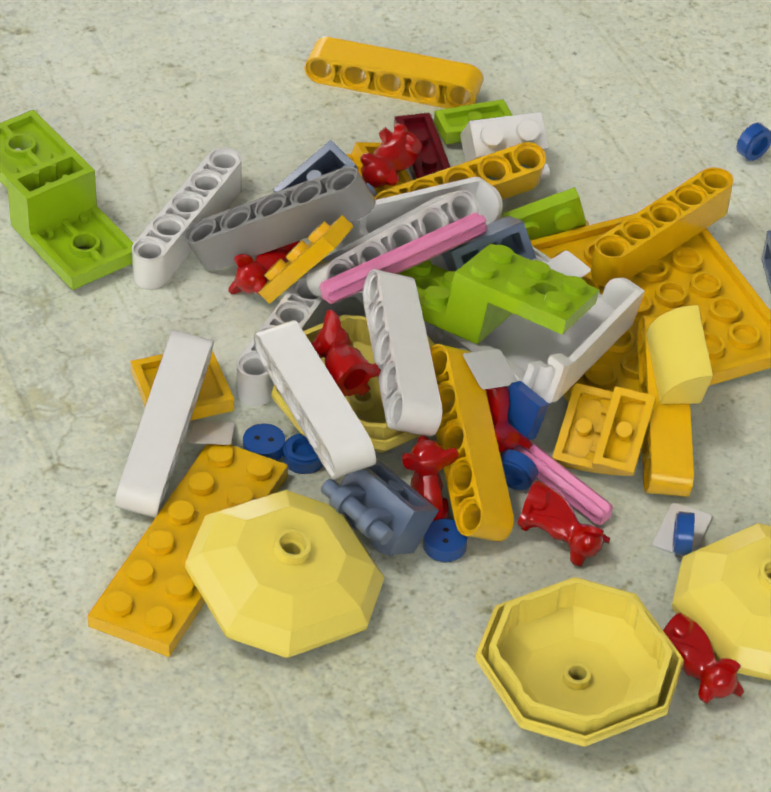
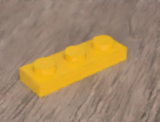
M343 215L330 226L323 221L307 237L310 241L308 245L301 240L286 255V258L289 260L287 263L280 259L265 273L264 276L269 281L258 293L269 304L332 252L354 226Z

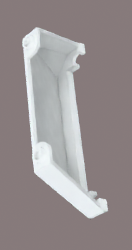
M471 177L375 200V206L369 214L361 219L350 222L354 227L338 244L336 249L338 251L436 196L462 189L474 194L479 204V215H483L486 218V225L500 219L503 209L502 198L498 190L480 177ZM452 205V211H453V213H454V215H455V209H454V206ZM422 220V227L426 233L425 223ZM392 237V245L395 249L396 243L394 238ZM533 247L536 256L533 260L544 263L551 260V258ZM361 253V262L365 263V257ZM441 254L430 259L432 264L449 271ZM626 278L610 280L605 286L603 294H598L596 304L563 335L515 314L509 316L478 345L425 321L424 324L427 336L434 344H442L470 352L500 349L517 380L522 381L550 404L558 401L633 325L645 291ZM363 290L352 295L363 303Z

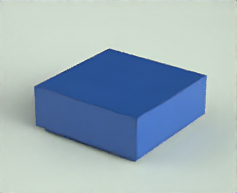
M522 381L513 382L508 389V423L529 440L535 439L550 404Z

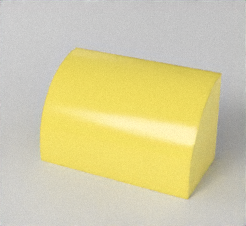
M698 305L676 308L659 316L652 322L646 333L660 404L701 403L713 377Z

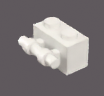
M542 112L469 121L460 134L465 162L525 142L539 145L544 152L549 148ZM548 164L544 165L541 179L550 178ZM521 165L524 168H531L528 165ZM487 177L490 180H498L494 177Z

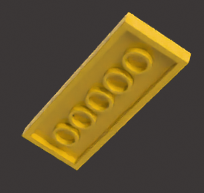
M206 444L88 613V627L170 657L205 604L204 599L184 567L205 515L278 492L288 477V465L231 444Z

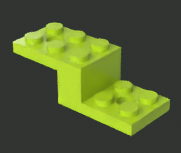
M34 109L1 122L0 182L8 190L10 222L18 234L72 290L131 265L133 242L97 207L95 170ZM83 246L87 249H78V247Z
M492 243L456 272L445 270L427 260L399 273V275L412 277L415 280L425 322L477 345L512 314L563 335L596 304L600 289L588 285L580 277L564 275L550 269L549 265L542 261L529 260L515 254L507 246L494 245Z

